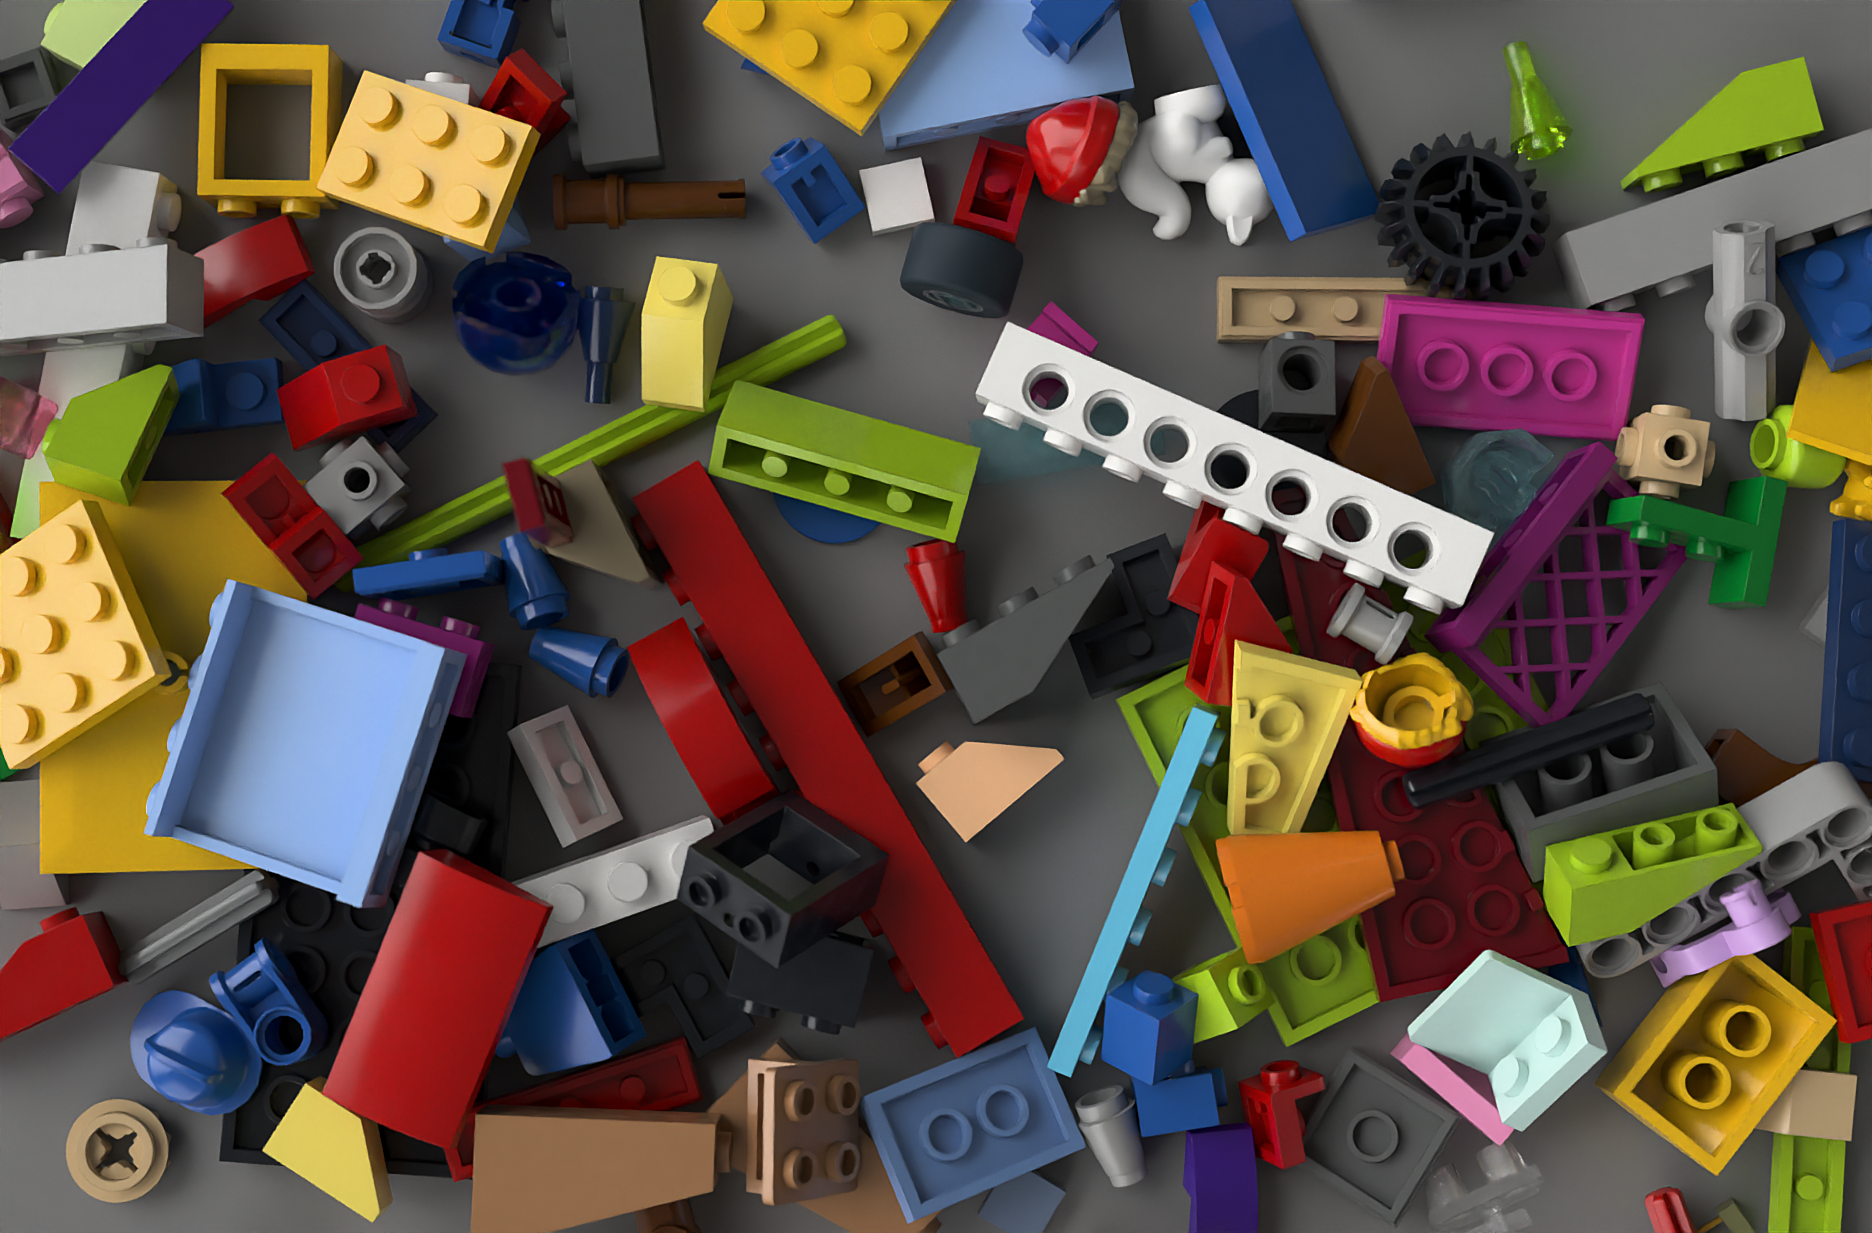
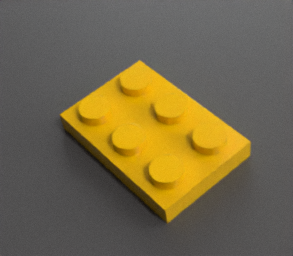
M364 70L316 189L328 197L493 254L541 134L531 125Z

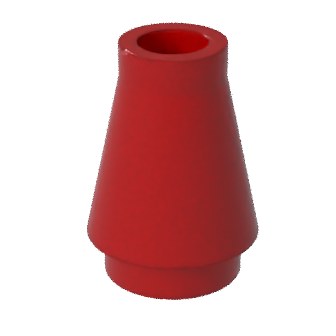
M938 538L906 547L909 562L903 564L929 619L932 633L952 631L969 622L966 613L965 550H958L957 541L952 543Z

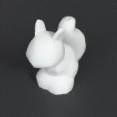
M1221 84L1190 89L1155 99L1156 116L1138 124L1137 135L1134 138L1133 145L1129 149L1127 157L1123 159L1120 172L1116 173L1120 189L1126 199L1137 208L1159 216L1153 232L1156 237L1162 240L1178 238L1189 227L1191 205L1187 194L1179 184L1182 181H1195L1206 185V198L1211 213L1218 221L1226 225L1230 242L1238 246L1247 242L1253 225L1266 219L1274 208V204L1254 159H1234L1232 143L1229 137L1223 136L1217 120L1224 114L1228 104V99Z

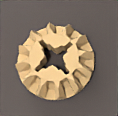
M108 1099L88 1108L73 1124L66 1143L68 1169L77 1185L90 1196L111 1203L128 1202L143 1196L157 1186L164 1171L171 1163L168 1158L171 1135L165 1131L160 1122L159 1112L149 1110L139 1104L137 1099ZM136 1132L138 1136L133 1139L134 1144L129 1149V1153L134 1159V1164L131 1165L123 1159L103 1168L101 1165L108 1159L107 1155L113 1148L107 1140L108 1134L119 1139Z

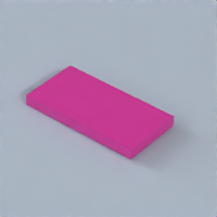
M1385 294L1376 359L1388 369L1409 420L1414 426L1617 441L1621 429L1627 427L1645 319L1640 313Z

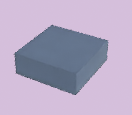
M1032 1170L991 1188L978 1210V1215L1007 1233H1043L1063 1199L1066 1190Z

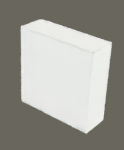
M921 157L859 170L873 236L916 227L925 222H935Z

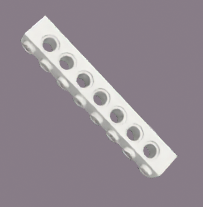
M1008 321L975 393L977 402L987 406L983 415L998 424L1017 431L1022 422L1046 432L1043 442L1062 452L1077 457L1082 448L1106 458L1102 467L1117 476L1136 483L1139 482L1142 474L1165 483L1162 494L1181 504L1198 509L1201 501L1204 500L1226 510L1222 520L1252 534L1259 535L1263 526L1286 536L1282 546L1298 555L1319 561L1322 553L1346 562L1343 573L1362 583L1379 588L1382 580L1385 579L1407 589L1404 600L1432 613L1440 614L1443 606L1451 609L1463 606L1494 535V532ZM1045 378H1053L1062 382L1068 391L1065 403L1054 410H1044L1036 406L1031 400L1030 392L1038 381ZM1103 404H1114L1120 407L1127 417L1128 424L1126 428L1115 436H1103L1097 433L1090 423V415L1095 408ZM1161 430H1174L1178 432L1186 441V455L1181 460L1173 463L1157 459L1150 448V440L1153 435ZM1225 455L1238 458L1246 469L1245 483L1235 489H1225L1216 484L1210 470L1211 463L1216 458ZM1289 481L1303 489L1306 496V506L1302 513L1288 516L1280 513L1274 507L1271 493L1276 484ZM1349 507L1362 514L1366 522V531L1360 541L1347 542L1336 535L1333 530L1332 519L1337 509ZM1400 534H1413L1424 543L1426 557L1424 563L1418 569L1406 568L1396 560L1393 546Z

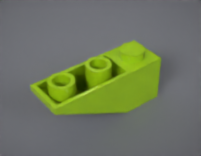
M1804 56L1741 72L1620 181L1622 190L1643 185L1645 194L1657 193L1681 185L1683 183L1682 175L1704 170L1707 179L1716 178L1743 169L1745 167L1743 159L1765 154L1767 163H1771L1806 151L1804 144L1822 132L1824 128Z
M1728 803L1546 845L1543 903L1568 947L1630 933L1759 855L1762 851V844L1734 804Z

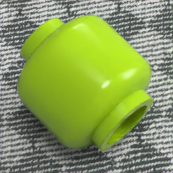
M1782 404L1777 406L1767 415V418L1760 420L1754 427L1750 440V456L1753 464L1759 468L1762 476L1787 481V487L1823 489L1833 484L1843 472L1848 458L1787 438L1786 433L1793 405Z

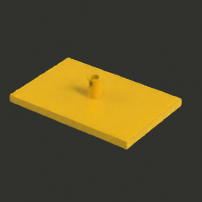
M297 480L302 487L307 483L306 480ZM55 481L39 482V528L81 499L99 502L167 664L176 663L179 669L182 670V676H179L174 684L167 686L162 681L40 761V874L262 869L172 837H156L144 834L149 818L146 812L147 800L154 785L162 779L170 755L167 749L169 733L174 723L183 715L191 691L188 686L189 673L195 660L204 652L211 631L209 624L210 610L216 597L224 591L227 580L231 579L309 603V595L221 495L235 481H141L130 506Z

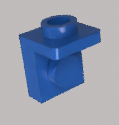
M800 137L794 138L780 146L769 157L772 164L761 172L766 182L776 190L807 238L814 244L866 208L826 146L812 137L805 141H802Z

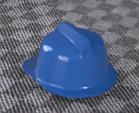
M172 990L158 993L143 1005L136 1016L130 1036L131 1057L139 1076L154 1090L158 1091L169 1101L176 1102L192 1111L211 1116L233 1112L249 1101L260 1083L263 1060L236 1019L229 1013L194 994Z

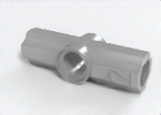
M1740 219L1722 222L1721 226L1713 228L1714 295H1712L1706 305L1704 316L1707 328L1714 335L1715 413L1722 419L1742 421L1764 419L1776 408V347L1783 338L1785 330L1784 315L1775 305V225L1767 220ZM1753 310L1752 318L1748 325L1742 330L1736 331L1737 323L1741 316Z

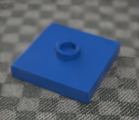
M445 548L422 550L410 553V561L352 569L355 592L361 596L381 601V597L398 601L504 585L505 582L502 558L484 550L448 555V549Z

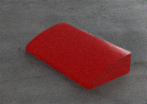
M447 849L419 851L322 1095L366 1118L408 1136L446 1149L456 1148L554 906Z

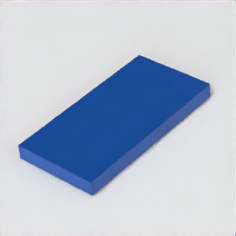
M1198 0L1188 7L1290 242L1373 218L1376 208L1380 203L1291 0Z

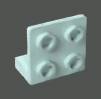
M1493 950L1484 951L1407 1028L1412 1042L1487 1074L1502 1123L1521 1132L1608 1052L1588 994Z

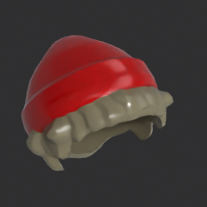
M1094 95L1090 98L1065 101L1032 119L1027 128L1026 142L1043 194L1053 201L1072 204L1076 207H1084L1087 204H1106L1108 198L1104 195V192H1112L1117 188L1115 173L1120 172L1123 159L1127 157L1128 151L1132 147L1134 138L1137 135L1138 116L1136 110L1131 107L1129 102L1121 101L1117 104L1111 99Z

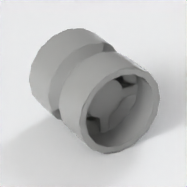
M367 227L352 233L340 245L334 258V277L341 293L366 315L382 323L401 324L416 318L427 307L432 297L434 277L429 263L401 234L388 228Z

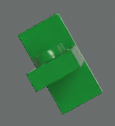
M1769 476L1731 481L1729 483L1724 516L1648 495L1610 500L1606 525L1629 531V541L1633 543L1662 548L1668 547L1670 542L1685 546L1686 557L1705 562H1715L1708 605L1727 610L1766 607L1788 482Z

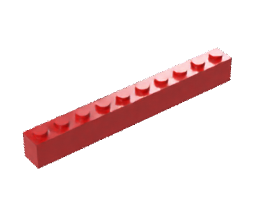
M696 460L631 498L640 512L630 518L639 537L649 552L659 546L672 567L662 573L671 592L680 606L691 601L704 622L694 628L700 642L712 661L723 656L736 677L726 683L732 697L745 717L755 711L768 732L758 740L775 770L778 772L788 767L800 787L795 793L889 854L876 904L861 914L860 917L873 938L883 933L886 935L897 954L887 962L904 992L908 994L917 989L929 1011L921 1015L920 1019L938 1050L950 1045L955 1056L959 1058L1023 1020L1024 1016L702 463Z

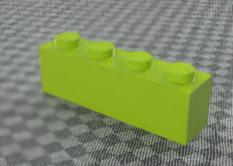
M735 379L717 423L707 474L955 543L982 448Z

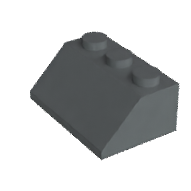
M1661 682L1571 711L1568 715L1569 717L1614 700L1640 693L1648 699L1653 709L1655 725L1650 730L1491 785L1506 830L1533 882L1544 879L1546 845L1718 806L1717 768ZM1528 725L1478 742L1479 748L1533 728Z

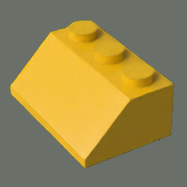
M1754 954L1733 956L1707 970L1693 975H1686L1671 984L1595 1081L1594 1085L1651 1130L1709 1172L1718 1176L1837 1020Z

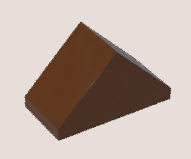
M923 631L912 635L837 682L867 737L954 689Z

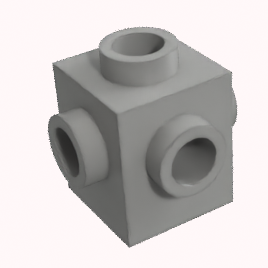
M363 436L354 443L349 438H346L333 446L319 461L324 469L303 486L319 506L326 511L340 530L354 540L372 525L380 531L395 521L408 507L403 499L413 491L402 478L411 469L386 441L376 448ZM370 476L368 488L358 493L357 487L360 480Z

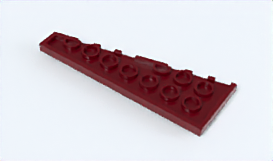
M1300 486L1271 493L1272 503L1280 513L1294 516L1304 511L1306 496ZM1344 508L1337 509L1332 519V526L1336 535L1347 542L1360 541ZM1271 530L1299 656L1354 669L1360 677L1369 671L1377 670L1384 666L1374 660L1375 653L1342 634L1334 638L1327 634L1326 631L1342 600L1356 582L1365 587L1366 596L1392 610L1394 607L1385 589L1382 590L1381 586L1377 588L1367 585L1344 574L1343 570L1347 563L1330 555L1322 553L1319 561H1314L1284 548L1282 545L1286 536ZM1406 635L1387 664L1393 663L1397 658L1417 653L1414 647H1411ZM1349 713L1325 771L1339 832L1378 830L1382 843L1395 840L1405 879L1393 882L1396 895L1358 914L1377 1001L1385 1002L1448 988L1486 950H1493L1532 969L1569 962L1567 949L1561 943L1543 908L1545 905L1537 889L1533 888L1515 852L1516 848L1507 830L1503 829L1484 789L1482 788L1421 810L1414 809L1405 796L1402 777L1408 772L1425 766L1405 768L1376 756L1361 741L1355 721ZM1462 741L1455 750L1432 764L1467 752Z

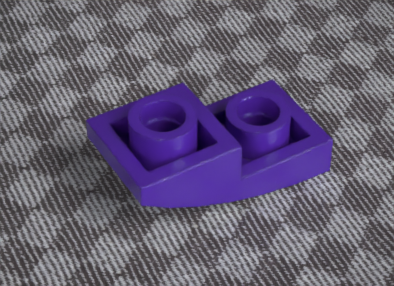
M1248 1122L1186 1130L1183 1186L1191 1197L1189 1233H1258L1257 1171L1253 1133Z

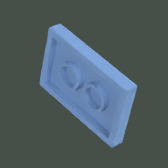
M1036 1027L860 1098L859 1106L907 1224L1086 1148L1054 1070L1047 1068L1049 1058Z

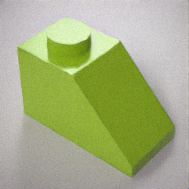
M157 364L71 398L62 418H54L50 422L42 442V453L55 482L130 506L181 396L173 368Z

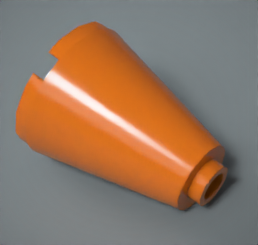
M1378 830L1228 835V837L1215 840L1224 883L1228 887L1233 907L1231 908L1249 965L1259 962L1264 963L1396 895L1393 882L1405 879L1395 840L1382 843Z

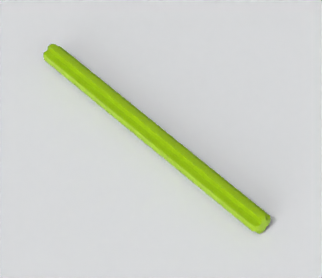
M834 315L824 316L717 369L706 412L646 404L533 460V462L553 477L590 459L599 467H603L724 407L735 379L765 387L844 348L847 344L846 335ZM505 475L357 547V551L364 559L352 569L410 561V553L437 549L514 511ZM352 569L334 583L339 591L348 593L355 589Z

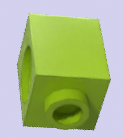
M1242 946L1195 963L1171 978L1172 982L1198 994L1193 1044L1239 1029L1276 1003L1256 963L1248 964Z

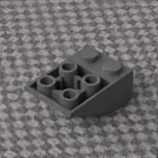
M1088 555L1056 573L1057 576L1053 579L1058 587L1039 597L1034 587H1031L999 605L998 611L1002 617L999 620L981 628L975 618L942 637V642L946 649L939 652L937 658L954 686V691L973 725L1034 691L1115 567L1110 558L1095 565L1092 557Z

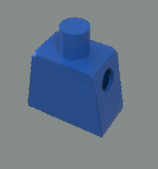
M594 928L570 936L548 947L532 960L495 1050L496 1055L502 1058H509L518 1053L526 1071L533 1076H539L606 1060L647 1036Z

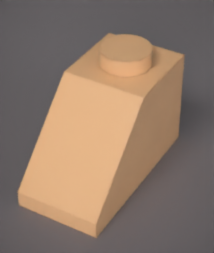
M946 740L918 764L926 775L917 781L916 784L962 839L967 842L1065 758L1057 749L968 741L954 749Z

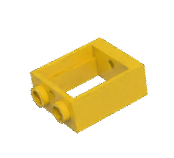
M201 43L197 195L212 207L218 208V215L230 218H253L257 216V209H281V215H291L295 219H315L320 217V209L339 210L340 200L328 197L316 189L340 131L342 119L343 61L329 45ZM227 84L312 85L310 181L224 179Z

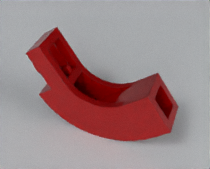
M683 616L627 646L641 682L669 738L717 820L720 819L723 826L781 794L739 722L709 658Z

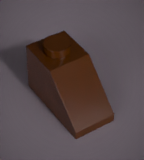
M1373 355L1362 360L1328 441V447L1337 465L1408 496L1435 484V478L1388 369Z

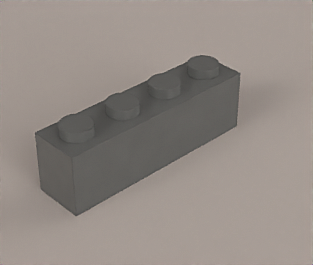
M551 0L557 38L567 37L570 61L559 62L562 88L568 93L565 100L575 99L578 123L567 124L568 141L573 162L583 161V166L591 179L604 178L608 173L626 175L666 169L644 0Z

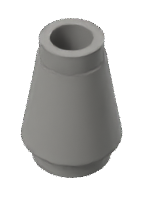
M1110 1085L1091 1091L1078 1099L1075 1103L1078 1113L1075 1119L1076 1124L1105 1173L1109 1176L1114 1187H1125L1145 1178L1148 1174V1169L1145 1164L1134 1098L1127 1097L1122 1086Z

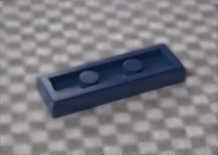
M306 278L291 288L258 320L307 372L323 362L373 348ZM411 386L419 416L366 431L378 446L386 441L397 454L438 416Z

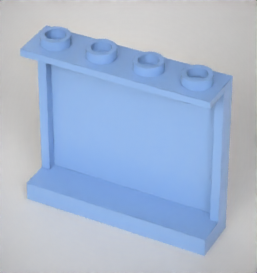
M957 0L878 113L885 151L1030 123L1032 119L1043 112L1072 99L1090 98L1098 95L1111 99L1117 104L1121 101L1130 103L1134 91V83L1119 10L1066 64L1055 52L1051 57L1043 55L1024 36L1022 29L1031 21L1032 12L1035 9L1030 3L1031 0Z
M228 579L224 591L216 597L210 610L209 624L211 631L204 652L195 660L189 673L188 686L191 691L183 715L174 723L169 733L167 749L170 755L162 779L154 785L147 800L146 812L149 818L144 834L178 839L338 894L336 900L360 908L385 907L467 654L266 589Z

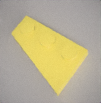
M1235 640L1227 827L1231 835L1300 833L1349 716V710L1354 704L1356 693L1363 682L1356 670Z

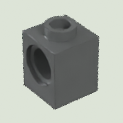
M1303 331L1285 332L1278 335L1277 338L1270 339L1258 357L1259 430L1322 433L1336 415L1335 341L1315 340L1314 334ZM1292 369L1301 372L1307 378L1310 389L1297 390L1292 388L1286 382L1283 370Z

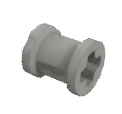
M1356 582L1339 605L1326 633L1334 638L1341 634L1375 653L1374 660L1382 665H1386L1408 632L1414 616L1405 611L1397 614L1365 595V587Z

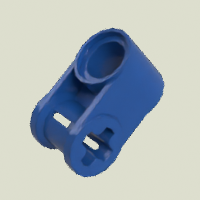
M264 937L254 945L255 952L227 973L218 970L210 976L209 982L217 999L225 1010L236 1019L258 1054L265 1061L275 1065H290L316 1056L325 1046L328 1038V1024L324 1014L318 1009L298 980L295 969L288 958L270 939ZM287 1016L295 1018L303 1029V1040L301 1046L296 1051L284 1046L279 1037L280 1025Z

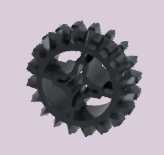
M1470 131L1463 134L1457 147H1454L1444 133L1436 138L1432 150L1420 142V144L1413 147L1409 155L1410 161L1401 158L1394 164L1391 171L1393 179L1385 180L1379 191L1380 198L1385 202L1377 206L1374 218L1375 221L1386 225L1380 229L1377 235L1378 245L1395 247L1387 259L1389 268L1399 267L1404 264L1410 268L1404 278L1406 286L1415 284L1421 277L1426 281H1430L1426 288V295L1428 297H1436L1442 286L1449 287L1451 299L1463 300L1469 287L1477 301H1486L1492 293V286L1503 294L1514 285V276L1522 278L1528 275L1534 266L1531 257H1538L1545 247V239L1539 234L1544 233L1548 228L1550 215L1538 211L1547 201V191L1528 189L1537 177L1536 168L1521 172L1514 168L1519 160L1518 150L1508 153L1505 158L1495 154L1497 149L1496 137L1488 139L1482 149L1476 148ZM1453 179V185L1448 194L1431 195L1428 201L1414 200V196L1429 184ZM1481 187L1489 191L1496 199L1486 195ZM1459 201H1460L1459 213H1462L1463 222L1466 223V224H1468V225H1470L1469 228H1468V230L1466 231L1465 235H1464V224L1461 223V216H1460L1459 213L1454 212V210H1455L1457 204L1459 203ZM1425 236L1438 241L1444 252L1432 245ZM1494 236H1508L1507 246L1487 257L1470 259L1471 251L1478 241H1492Z

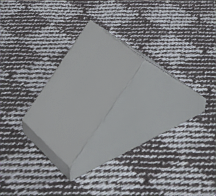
M40 779L0 782V905L2 910L70 905L69 874H40Z

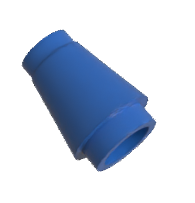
M521 532L503 539L499 543V547L502 553L501 558L509 616L517 619L520 629L525 631L539 629L544 624L550 626L566 618L569 615L566 602L570 599V594L548 556L544 554L541 548L536 550L528 536Z
M544 624L538 629L532 640L529 658L540 663L541 666L591 698H594L598 694L612 697L617 692L627 672L630 654L628 650L618 646L616 638L558 627L553 628Z

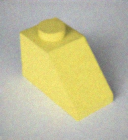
M656 256L641 314L642 400L644 404L706 412L734 300L718 264Z
M319 1076L305 1083L262 1151L373 1223L388 1210L393 1202L378 1124L322 1095L327 1079Z

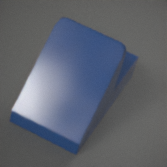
M276 357L221 364H211L202 358H195L171 366L181 396L162 437L286 423L276 391L284 386L282 361Z

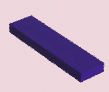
M147 0L8 147V151L61 195L192 55L201 43L234 10V5L228 0Z

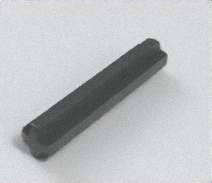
M265 869L252 871L122 950L118 955L120 963L117 965L119 974L126 976L131 984L143 983L277 902L279 898L277 890L280 887L275 877H271Z

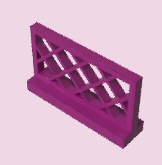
M1601 441L1570 451L1564 456L1483 559L1463 606L1455 609L1446 607L1424 634V637L1440 653L1453 651L1533 729L1568 717L1688 558L1685 556V546L1669 542L1668 547H1663L1668 553L1656 569L1640 570L1638 544L1629 541L1630 532L1611 526H1596L1593 499L1602 488L1614 500L1639 496L1612 468L1618 458ZM1579 518L1580 527H1572ZM1620 535L1624 570L1600 571L1597 536ZM1580 536L1584 572L1560 573L1557 545L1564 537ZM1543 565L1544 573H1537ZM1641 579H1648L1642 586ZM1601 580H1625L1627 607L1620 616H1605ZM1585 581L1588 617L1564 618L1561 582ZM1545 582L1548 619L1524 620L1521 592L1528 583ZM1507 611L1508 620L1499 621ZM1606 625H1613L1606 634ZM1589 626L1592 653L1585 663H1569L1565 627ZM1549 627L1553 664L1528 665L1525 628ZM1509 629L1512 666L1497 667L1478 648L1491 630ZM1570 672H1577L1571 680ZM1554 673L1556 701L1547 713L1531 700L1529 674ZM1506 675H1513L1514 682Z

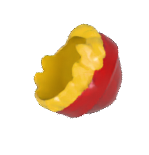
M1426 652L1411 654L1406 657L1397 658L1393 663L1386 664L1377 670L1369 671L1360 677L1363 682L1356 693L1355 706L1349 711L1352 719L1355 721L1361 741L1376 756L1405 768L1421 767L1442 759L1455 750L1462 741L1467 730L1468 720L1474 714V703L1470 693L1456 679L1452 670L1445 667L1436 657Z

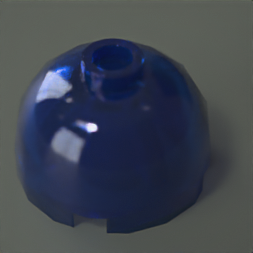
M513 251L506 252V262H494L486 265V256L473 260L457 274L451 288V311L457 340L475 363L491 372L509 376L533 375L549 369L564 357L572 347L581 318L580 290L577 291L572 286L571 273L564 266L546 256Z

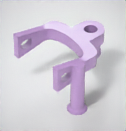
M1755 879L1733 888L1735 893L1727 891L1722 894L1719 899L1725 905L1733 920L1732 923L1686 945L1677 944L1649 959L1663 987L1670 986L1686 975H1693L1707 970L1733 956L1761 951L1788 937L1792 933L1789 925L1802 916L1790 893L1785 892L1783 887L1765 895L1761 888L1760 880Z

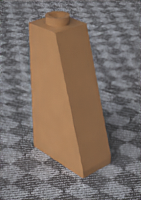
M780 1037L759 1057L803 1061ZM748 1069L704 1112L722 1114L721 1132H732L731 1167L747 1175ZM859 1116L858 1151L860 1165L856 1190L796 1202L850 1233H936L942 1224L936 1218L942 1209L907 1224L870 1130Z
M487 1104L475 1117L470 1233H550L713 1192L719 1180V1172L730 1173L732 1132H721L722 1114Z

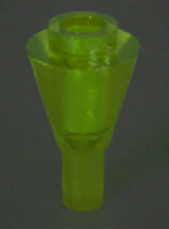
M1518 41L1511 43L1502 49L1512 83L1510 86V150H1518V154H1525L1529 160L1546 158L1556 154L1563 148V141L1570 137L1573 130L1542 80L1536 76L1527 42Z

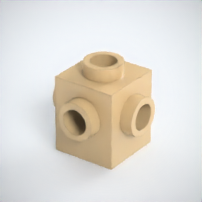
M1653 405L1651 413L1646 412L1627 421V427H1623L1619 433L1615 456L1618 458L1616 464L1620 465L1619 475L1630 486L1640 487L1639 495H1648L1662 500H1678L1679 493L1701 486L1702 478L1707 479L1712 471L1715 460V442L1708 440L1710 422L1690 419L1691 410L1671 405ZM1666 441L1674 442L1672 459L1665 453L1664 445Z

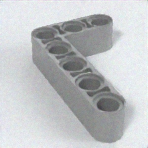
M1822 762L1737 808L1762 844L1761 853L1630 933L1575 945L1587 971L1593 976L1600 978L1616 977L1626 973L1730 916L1725 905L1719 899L1727 891L1735 893L1733 888L1751 880L1759 879L1762 884L1761 888L1765 895H1768L1834 859L1858 900L1872 899V804L1850 770L1839 762Z

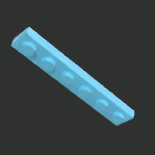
M1196 703L1191 710L1048 1062L1047 1068L1071 1078L1079 1060L1091 1065L1103 1037L1104 1028L1095 1025L1103 1001L1106 1002L1109 992L1125 983L1129 973L1128 969L1119 966L1127 942L1139 947L1153 914V910L1143 907L1152 883L1164 887L1178 851L1167 847L1176 823L1188 827L1202 794V791L1191 787L1200 763L1212 768L1227 731L1215 727L1221 714L1219 711Z

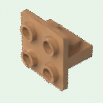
M769 1057L748 1059L746 1192L762 1194L764 1204L779 1206L856 1190L860 1165L858 1151V1105L861 1090L858 1060L843 1058L812 1062Z

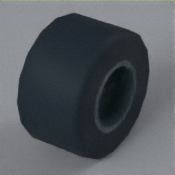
M925 222L914 228L900 275V284L902 289L910 295L929 304L965 315L997 319L1009 314L1023 266V255L1013 245L983 232L958 225Z

